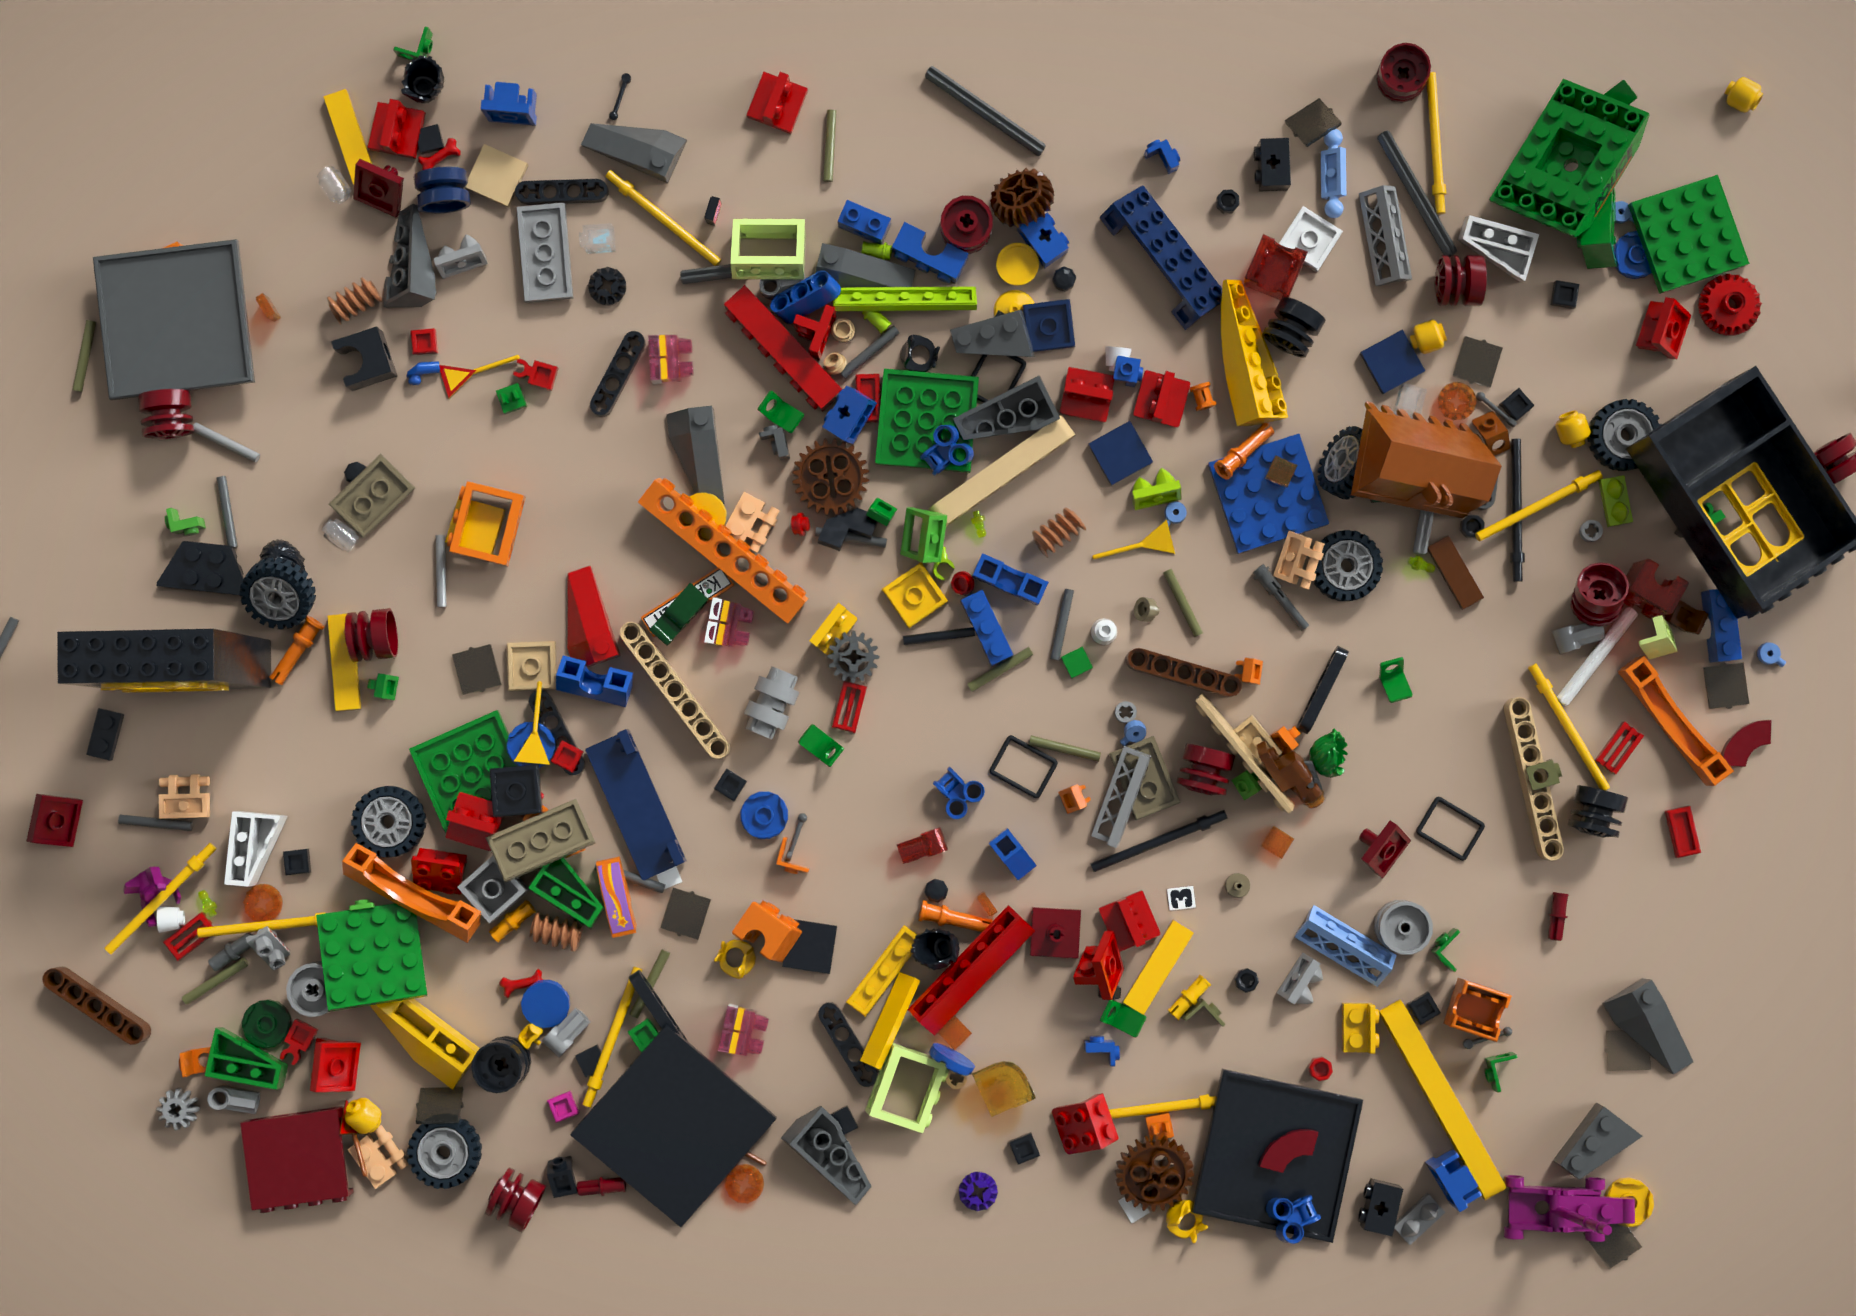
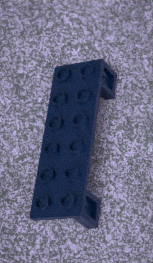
M1143 185L1112 203L1099 217L1113 236L1127 226L1183 301L1171 312L1184 330L1190 328L1203 315L1221 304L1222 287Z
M622 730L617 735L586 748L585 751L641 879L646 880L686 862L685 855L630 730Z

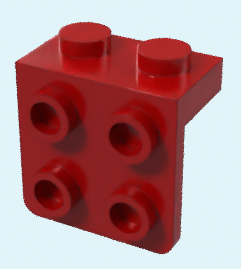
M1103 1093L1096 1094L1081 1103L1059 1106L1052 1109V1115L1064 1150L1069 1155L1100 1150L1119 1139Z

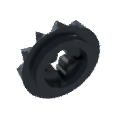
M605 267L597 269L593 275H590L589 293L597 303L613 305L619 302L625 295V278L614 268ZM602 278L608 282H613L611 285L612 294L609 291L607 292L606 289L601 290L603 286Z

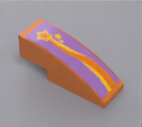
M620 856L596 861L601 893L612 938L636 933L637 924Z

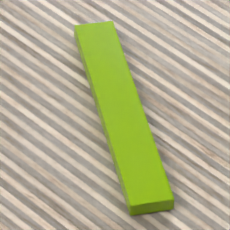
M976 287L841 288L839 296L833 300V307H835L836 311L977 310Z

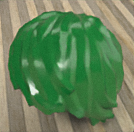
M1335 728L1332 729V732L1317 739L1309 751V760L1313 762L1315 770L1325 777H1337L1344 774L1345 771L1339 765L1343 764L1346 760L1343 755H1348V753L1343 749L1348 745L1340 731L1338 732Z

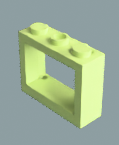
M733 219L731 246L732 279H804L805 219ZM740 238L797 239L796 256H740Z
M893 1043L881 1070H879L865 1111L869 1116L923 1133L925 1127L928 1128L931 1123L932 1114L930 1113L933 1105H936L939 1101V1088L941 1082H945L949 1069H947L945 1063L942 1061L940 1063L936 1062L930 1055ZM901 1056L935 1068L916 1121L881 1110Z

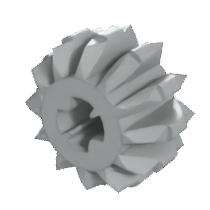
M177 1088L175 1092L172 1090L167 1091L166 1097L159 1099L162 1106L156 1108V1111L163 1113V1115L158 1117V1120L166 1119L165 1127L169 1128L173 1125L174 1130H179L181 1126L184 1128L189 1127L190 1121H196L197 1119L194 1112L200 1110V1107L193 1105V1103L198 1101V1098L190 1099L191 1091L188 1090L183 1094L182 1088ZM179 1105L182 1110L177 1113L175 1108Z

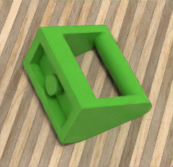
M906 507L900 555L922 563L941 562L948 515ZM915 516L923 518L918 552L910 550Z

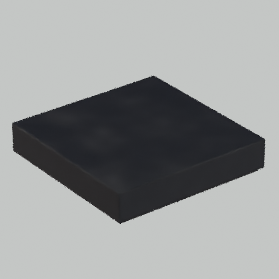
M539 765L489 769L493 817L543 813Z
M794 919L799 923L797 928L802 930V934L783 960L782 967L830 974L837 925Z

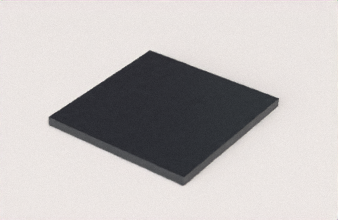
M666 1024L570 1135L678 1226L682 1227L773 1124L777 1116Z
M1222 1068L1191 1212L1276 1231V1227L1281 1221L1274 1220L1268 1216L1266 1212L1268 1201L1272 1198H1285L1292 1203L1301 1197L1311 1195L1313 1198L1311 1202L1316 1213L1320 1214L1321 1219L1303 1226V1237L1333 1243L1363 1099ZM1298 1129H1311L1319 1132L1313 1155H1302L1294 1158L1287 1164L1283 1173L1258 1166L1266 1148L1274 1140L1287 1134V1132ZM1278 1203L1276 1206V1213L1280 1216L1284 1212L1282 1203ZM1291 1225L1288 1226L1286 1233L1294 1234L1293 1227Z

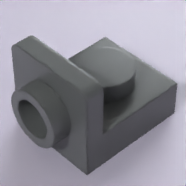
M777 425L763 428L764 432L759 433L760 439L775 438V441H771L774 455H779L780 460L789 459L790 455L783 428H778Z

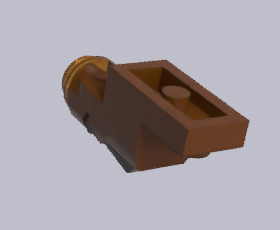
M1266 741L1257 744L1259 758L1282 793L1291 789L1300 798L1303 805H1306L1308 808H1316L1323 803L1325 799L1323 796L1324 791L1312 761H1304L1295 751L1279 757L1275 748H1269Z

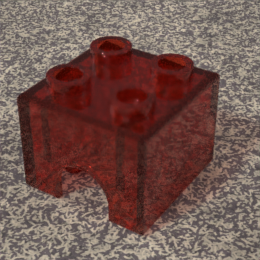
M1263 234L1244 278L1243 286L1281 300L1282 297L1290 298L1306 261L1308 251L1297 247L1295 249L1287 248L1277 243L1274 238Z
M1648 558L1634 562L1626 577L1629 582V590L1624 604L1630 607L1634 605L1642 609L1641 614L1650 619L1661 615H1671L1687 589L1689 582L1677 576L1674 580L1670 579L1668 581L1664 579L1662 584L1659 585L1655 580V572L1659 564Z

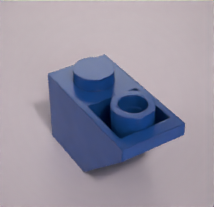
M1008 828L988 842L1017 880H1020L1037 866Z

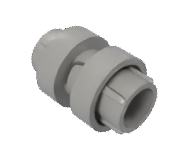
M772 666L767 678L759 676L754 689L760 691V695L756 703L749 700L744 714L750 716L746 729L769 739L774 737L777 728L785 729L789 716L783 714L787 703L795 705L800 693L793 690L798 678L797 676Z

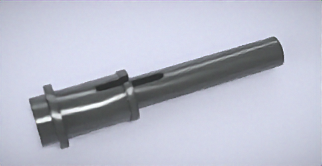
M1262 564L1252 572L1254 574L1253 578L1255 580L1258 579L1269 595L1273 594L1301 631H1303L1309 624L1280 589L1282 585L1270 573V567Z

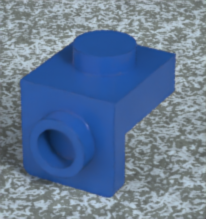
M1158 139L1147 145V149L1144 152L1145 159L1159 154L1168 174L1177 171L1181 161L1180 156L1175 148H1171L1167 139L1162 142Z
M1117 356L1113 379L1126 382L1125 386L1135 387L1137 381L1141 382L1143 367H1140L1141 359Z
M1090 1036V1040H1084V1050L1086 1053L1109 1052L1110 1067H1115V1061L1120 1060L1119 1046H1115L1114 1040H1104V1036Z

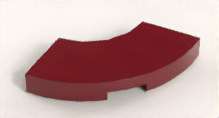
M1772 720L1749 723L1741 727L1728 739L1721 755L1730 766L1746 767L1748 757L1753 750L1761 745L1771 744Z
M1298 1129L1287 1132V1134L1274 1140L1266 1148L1258 1166L1283 1173L1287 1164L1294 1158L1302 1155H1313L1319 1132L1311 1129Z

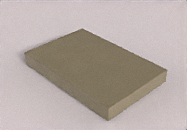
M380 453L329 502V505L364 538L415 487Z
M1151 736L1127 746L1152 756L1132 808L1135 820L1181 803L1155 737ZM1123 748L1109 753L1115 769ZM1127 753L1124 760L1128 771L1136 767L1139 759L1138 756ZM1123 767L1121 768L1120 774L1125 772ZM1127 775L1119 778L1123 791L1128 789L1130 783Z

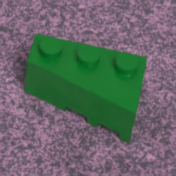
M1615 188L1591 227L1577 236V247L1582 248L1587 269L1617 267L1613 251L1616 244V236H1614V222H1616Z

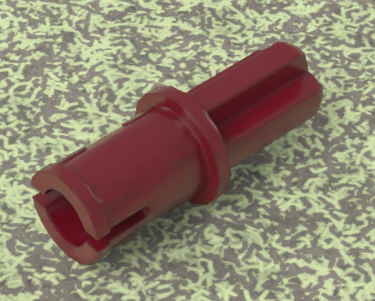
M1553 892L1551 913H1548V916H1551L1548 939L1561 941L1563 939L1565 918H1568L1566 916L1569 894Z
M600 1177L598 1180L579 1181L577 1183V1193L579 1196L595 1194L604 1196L606 1193L626 1192V1181L621 1177L607 1179Z

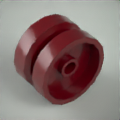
M962 195L952 199L945 206L941 214L940 233L944 243H949L969 254L980 251L987 245L992 235L993 216L990 208L983 200L974 196ZM969 223V228L963 227V224Z
M1851 433L1828 442L1814 452L1823 468L1826 467L1825 471L1834 484L1856 472V451L1846 455L1856 447V440Z

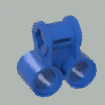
M941 425L935 429L933 434L936 444L920 456V459L927 462L933 470L932 474L936 476L951 463L957 466L970 463L974 452L968 444H956L959 438L957 428L953 425ZM944 429H948L951 432L949 442H944L941 438V433ZM958 448H963L966 452L964 461H959L956 457Z
M949 766L947 768L948 772L938 781H934L933 784L946 798L950 799L946 804L947 814L953 819H960L967 813L968 808L965 801H980L984 797L985 790L978 781H969L965 784ZM951 778H953V780H952L946 787H944V785H945ZM972 784L980 787L981 793L977 798H970L967 795V788ZM954 801H959L963 805V812L959 815H953L950 812L949 807Z
M1311 1195L1301 1197L1292 1203L1285 1198H1272L1268 1201L1266 1205L1268 1216L1274 1220L1281 1221L1276 1227V1235L1280 1241L1292 1244L1300 1242L1304 1236L1303 1226L1321 1219L1320 1214L1316 1213L1311 1202L1313 1199ZM1278 1203H1282L1284 1206V1212L1280 1216L1276 1213ZM1291 1225L1294 1229V1235L1289 1239L1286 1236V1229Z

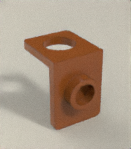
M1494 411L1472 420V424L1484 438L1485 445L1494 456L1510 449L1508 430ZM1503 440V444L1499 448L1492 449L1496 441Z

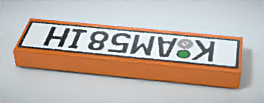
M718 567L693 583L699 591L710 599L707 603L712 601L713 597L717 598L735 586L729 576ZM682 591L641 616L648 630Z

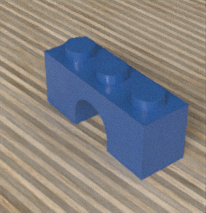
M904 222L892 245V252L895 253L894 257L905 263L908 260L915 263V267L925 273L931 271L937 274V278L949 284L951 281L956 284L968 260L969 253L947 243L943 252L939 255H928L922 249L926 232Z
M982 553L972 576L979 581L1036 606L1039 605L1049 583L1032 574L1011 568L1004 564V562Z
M1718 589L1701 592L1703 611L1709 614L1708 617L1711 623V637L1706 639L1709 663L1742 659L1738 619Z
M980 590L961 599L960 602L980 640L990 665L993 666L1012 657L1014 654L984 591Z
M562 656L556 673V690L622 707L627 706L633 687L632 672L609 667L607 674H596L587 668L586 661Z

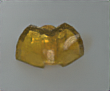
M1001 1061L993 1063L972 1073L991 1117L1036 1099L1027 1076L1019 1066L1012 1062Z

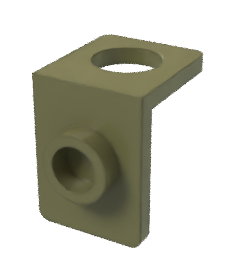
M1552 759L1526 768L1533 790L1560 783L1559 777H1562L1559 764L1554 763ZM1537 769H1545L1547 771L1548 779L1545 782L1538 783L1535 781L1534 772Z
M1202 998L1182 1016L1187 1021L1204 1006L1222 1027L1226 1025L1219 1018L1220 1010L1213 1003L1208 1005Z

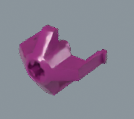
M149 867L126 882L123 891L124 894L139 893L143 910L161 891L166 890V886L172 880L163 877L159 867ZM177 888L173 895L176 904H180L181 895ZM153 912L145 920L148 927L157 926Z

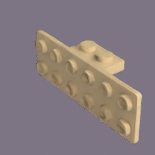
M1204 693L1200 694L1195 700L1198 703L1196 708L1203 717L1208 716L1212 720L1213 724L1211 726L1219 736L1223 734L1229 741L1227 743L1229 749L1235 755L1239 753L1244 759L1242 764L1251 774L1254 772L1259 777V785L1266 793L1270 791L1275 797L1273 801L1281 811L1286 810L1288 814L1292 812L1295 803L1286 792H1281L1259 758L1257 744L1266 741L1269 748L1274 747L1278 755L1283 753L1280 747L1253 715L1233 729Z

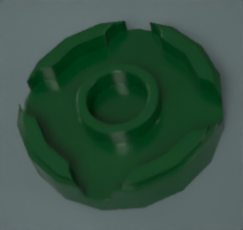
M271 999L260 1000L252 1004L246 1010L242 1019V1028L246 1039L254 1046L260 1048L275 1047L282 1043L292 1026L291 1015L287 1008L280 1002Z

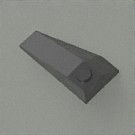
M590 123L581 146L665 183H669L687 143V139L666 130Z
M412 204L399 213L394 236L397 248L394 255H390L389 263L393 264L391 276L386 277L384 284L383 307L386 308L422 307L435 300V274L417 205Z
M822 243L816 272H828L840 284L841 288L912 287L916 271L909 267Z
M1039 375L953 418L963 440L1038 430L1059 420L1060 416Z
M712 405L666 414L669 439L694 493L713 494L725 504L714 408Z
M1642 978L1602 1003L1614 1024L1649 1052L1671 1074L1677 1073L1694 1062L1666 1002L1653 980Z
M822 1106L796 1119L781 1137L786 1144L855 1205L872 1187L860 1163L857 1161L849 1141L846 1140L839 1122Z

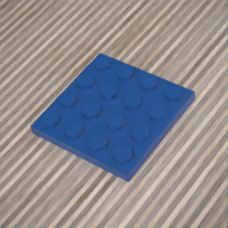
M1300 434L1259 446L1247 457L1246 464L1241 468L1238 467L1233 472V476L1227 480L1220 477L1215 471L1214 464L1218 460L1208 463L1237 554L1286 539L1288 531L1301 534L1329 524Z

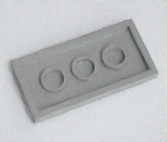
M565 203L517 207L525 302L574 299Z

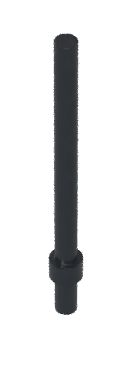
M1511 439L1512 514L1522 509L1521 439ZM1521 520L1512 525L1513 553H1510V563H1513V582H1523L1522 563H1525V553L1522 552Z
M1222 810L1210 816L1203 815L1196 818L1197 821L1090 863L1093 872L1198 830L1205 831L1210 829L1211 825L1228 819L1226 812Z

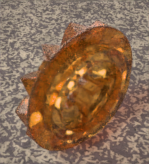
M1453 382L1446 385L1437 398L1438 409L1441 410L1444 417H1448L1453 421L1469 417L1476 407L1474 391L1471 387L1461 382ZM1458 392L1459 400L1463 401L1464 404L1458 405L1455 410L1454 403L1447 400L1454 399Z
M259 884L246 892L243 904L245 913L248 914L251 920L261 922L275 919L282 910L283 900L280 892L275 887L268 884ZM259 897H261L262 899L271 898V900L268 901V903L265 905L266 910H264L262 907H254L256 906V904L259 903Z
M741 1164L734 1167L727 1175L725 1188L729 1197L737 1203L748 1204L757 1200L764 1188V1179L756 1167ZM746 1175H749L748 1184L752 1187L746 1188L743 1193H740L741 1185L736 1181H743Z

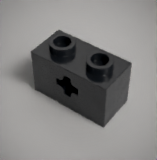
M1289 138L1260 139L1257 146H1254L1253 152L1254 161H1258V170H1255L1254 179L1255 184H1259V192L1288 191L1291 186ZM1269 161L1276 165L1274 169H1271V165L1268 164Z
M1371 1178L1370 1183L1366 1184L1363 1197L1366 1198L1364 1208L1361 1207L1358 1214L1360 1226L1364 1230L1393 1237L1403 1188L1397 1184ZM1381 1202L1384 1207L1379 1208L1377 1211L1374 1207L1375 1205H1380Z

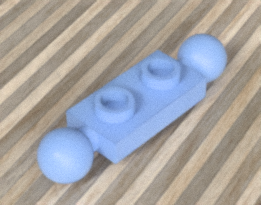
M1332 128L1325 132L1323 138L1324 143L1328 146V150L1321 151V198L1329 199L1324 207L1325 214L1330 218H1338L1344 210L1339 197L1346 196V148L1338 147L1342 143L1343 136L1338 129Z

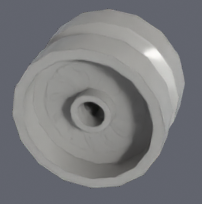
M1394 900L1386 903L1377 912L1374 919V932L1378 941L1385 948L1399 954L1412 955L1421 951L1429 944L1433 934V923L1429 913L1422 906L1407 900ZM1403 923H1406L1407 925L1404 926L1406 930L1403 932L1401 930V925Z
M322 961L305 964L296 969L289 977L286 987L287 999L292 1008L299 1014L308 1017L322 1016L329 1013Z

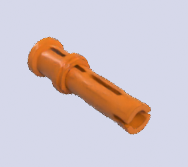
M1263 423L1240 446L1231 448L1225 458L1218 460L1214 464L1217 474L1223 479H1230L1238 467L1241 468L1246 464L1247 457L1274 434L1273 428L1270 426L1265 430L1269 424Z
M307 615L306 621L300 630L294 633L293 643L269 676V678L275 679V682L283 685L305 649L312 647L314 644L312 641L319 630H323L325 627L311 616Z
M925 900L922 901L918 917L920 922L927 920L937 923L938 926L948 924L978 932H983L993 921L992 919L949 910V907L946 905L940 907L928 904Z

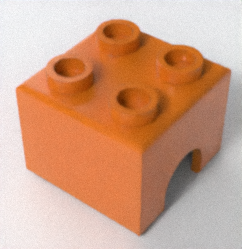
M762 900L761 903H751L733 929L732 934L742 941L744 939L752 943L763 934L765 944L760 954L768 960L783 962L802 934V930L797 928L799 923L790 916L779 915V908L770 902L767 903Z
M1457 978L1443 1024L1497 1042L1501 1031L1499 1028L1500 1018L1504 1009L1508 1008L1512 995Z

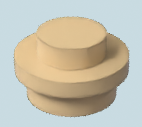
M840 318L833 323L831 333L835 340L848 342L855 334V327L849 319Z
M838 352L830 353L824 359V370L829 375L839 374L844 370L847 360Z

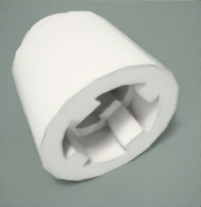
M1105 346L1106 366H1109V371L1114 372L1117 356L1130 357L1132 349Z
M1099 619L1092 625L1091 636L1098 644H1110L1117 636V627L1110 619Z
M159 906L157 908V927L159 933L180 929L181 925H185V913L180 911L179 907Z

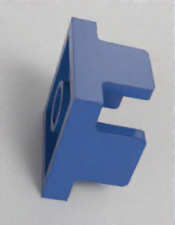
M496 82L494 90L491 85H485L484 100H481V111L489 122L536 126V92L534 89L528 88V97L526 98L524 95H519L520 86L516 83Z
M1451 1149L1438 1158H1430L1425 1163L1449 1204L1461 1212L1468 1208L1467 1204L1479 1198L1482 1194L1477 1189L1478 1184L1468 1167L1460 1165L1457 1160L1459 1158L1458 1153Z

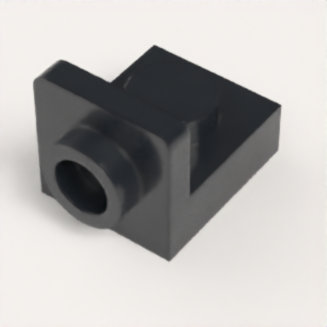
M556 1157L553 1160H549L547 1164V1177L553 1198L576 1194L577 1183L572 1169V1157Z

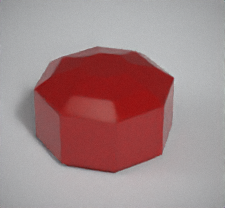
M1322 1056L1313 1058L1308 1065L1309 1075L1318 1081L1328 1080L1333 1073L1331 1062Z

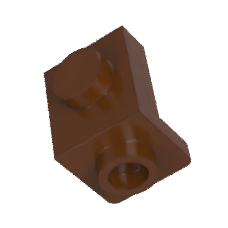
M1673 598L1664 619L1683 632L1699 635L1709 614L1702 610H1696L1680 599Z

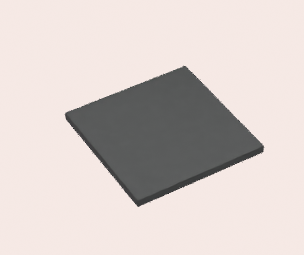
M237 239L93 257L109 400L136 398L143 392L160 389L192 391L255 383L240 249Z

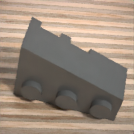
M1022 310L950 330L956 353L1035 357Z
M1595 1103L1553 1161L1580 1180L1643 1136L1606 1107Z

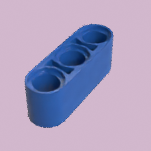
M819 271L776 295L771 301L770 308L785 323L791 324L794 322L796 314L805 317L835 300L841 292V286L828 272Z

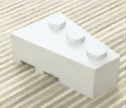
M1469 215L1464 218L1458 241L1477 254L1482 255L1486 260L1517 281L1524 282L1539 234Z
M244 811L232 812L224 884L246 887L257 885L288 816Z

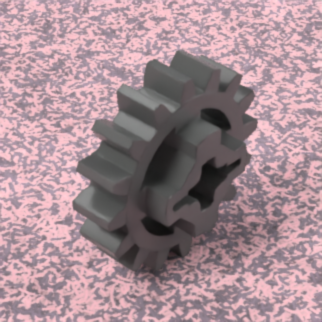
M852 630L851 636L843 632V639L834 638L837 643L836 646L829 645V648L833 650V654L827 655V658L833 659L829 667H836L833 674L837 676L842 673L841 680L843 681L847 677H850L852 683L855 682L856 677L864 681L863 675L866 673L872 676L870 668L878 667L873 663L875 659L880 657L873 653L878 647L870 645L873 641L872 638L864 640L865 633L863 632L859 637L856 636L854 630ZM849 641L848 648L844 652H838L839 648ZM858 641L866 646L868 652H862L858 648ZM852 650H855L856 654L864 657H859V659H855V663H851L850 659L842 656L850 655ZM838 661H844L848 665V672L840 667ZM863 661H868L866 667L858 672V666Z

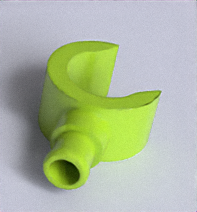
M943 547L941 562H936L933 567L935 577L941 581H945L937 572V567L941 563H946L955 569L954 564L948 559L946 547Z

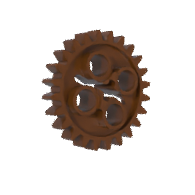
M824 438L823 445L821 446L817 441H814V449L806 446L808 454L799 453L803 461H795L794 464L799 470L792 471L793 475L798 476V479L792 481L793 485H800L795 490V493L804 494L800 501L805 502L808 500V509L815 505L817 514L821 509H824L826 516L829 515L830 510H833L837 516L840 508L846 513L847 505L856 508L854 500H863L859 493H867V489L862 485L870 482L869 479L863 477V475L869 473L868 469H862L867 464V461L858 460L862 453L857 452L854 454L855 446L852 445L847 449L845 441L841 445H837L836 438L833 439L832 444H828L827 439ZM827 456L831 459L833 474L838 475L834 478L835 498L831 497L829 480L824 479V477L828 476ZM845 458L848 464L844 469H837L834 466L835 460ZM816 461L824 464L823 470L819 473H814L811 470L812 463ZM843 481L849 482L851 484L850 491L847 493L840 492L838 490L839 483ZM818 485H825L828 488L827 493L822 497L814 494L815 487Z
M1154 1134L1152 1141H1149L1147 1136H1144V1143H1140L1136 1139V1147L1133 1148L1127 1145L1129 1153H1120L1124 1161H1116L1119 1169L1115 1170V1175L1118 1177L1115 1180L1117 1186H1119L1120 1194L1124 1195L1126 1202L1132 1200L1133 1207L1135 1208L1141 1203L1143 1211L1148 1206H1151L1152 1212H1155L1156 1206H1160L1162 1211H1165V1204L1167 1203L1174 1207L1173 1200L1176 1199L1181 1202L1180 1194H1188L1186 1186L1193 1185L1190 1178L1194 1177L1192 1170L1194 1166L1192 1161L1189 1160V1153L1184 1152L1185 1149L1182 1144L1177 1146L1175 1139L1168 1143L1167 1136L1165 1135L1161 1141L1158 1140L1156 1134ZM1160 1155L1164 1156L1162 1160H1155ZM1137 1167H1143L1141 1171H1133ZM1169 1175H1176L1171 1180L1166 1179ZM1149 1186L1154 1187L1150 1191H1145V1189Z

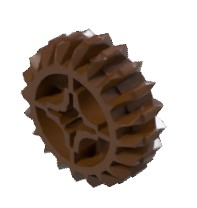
M1025 168L1022 172L1016 170L1012 175L1008 173V177L1005 179L1000 178V184L994 185L995 189L991 192L990 200L993 213L1002 224H1007L1009 227L1015 225L1020 228L1022 224L1028 227L1032 221L1037 223L1039 217L1045 218V212L1051 211L1050 206L1054 203L1055 195L1050 179L1042 171L1038 172L1035 168L1030 171Z

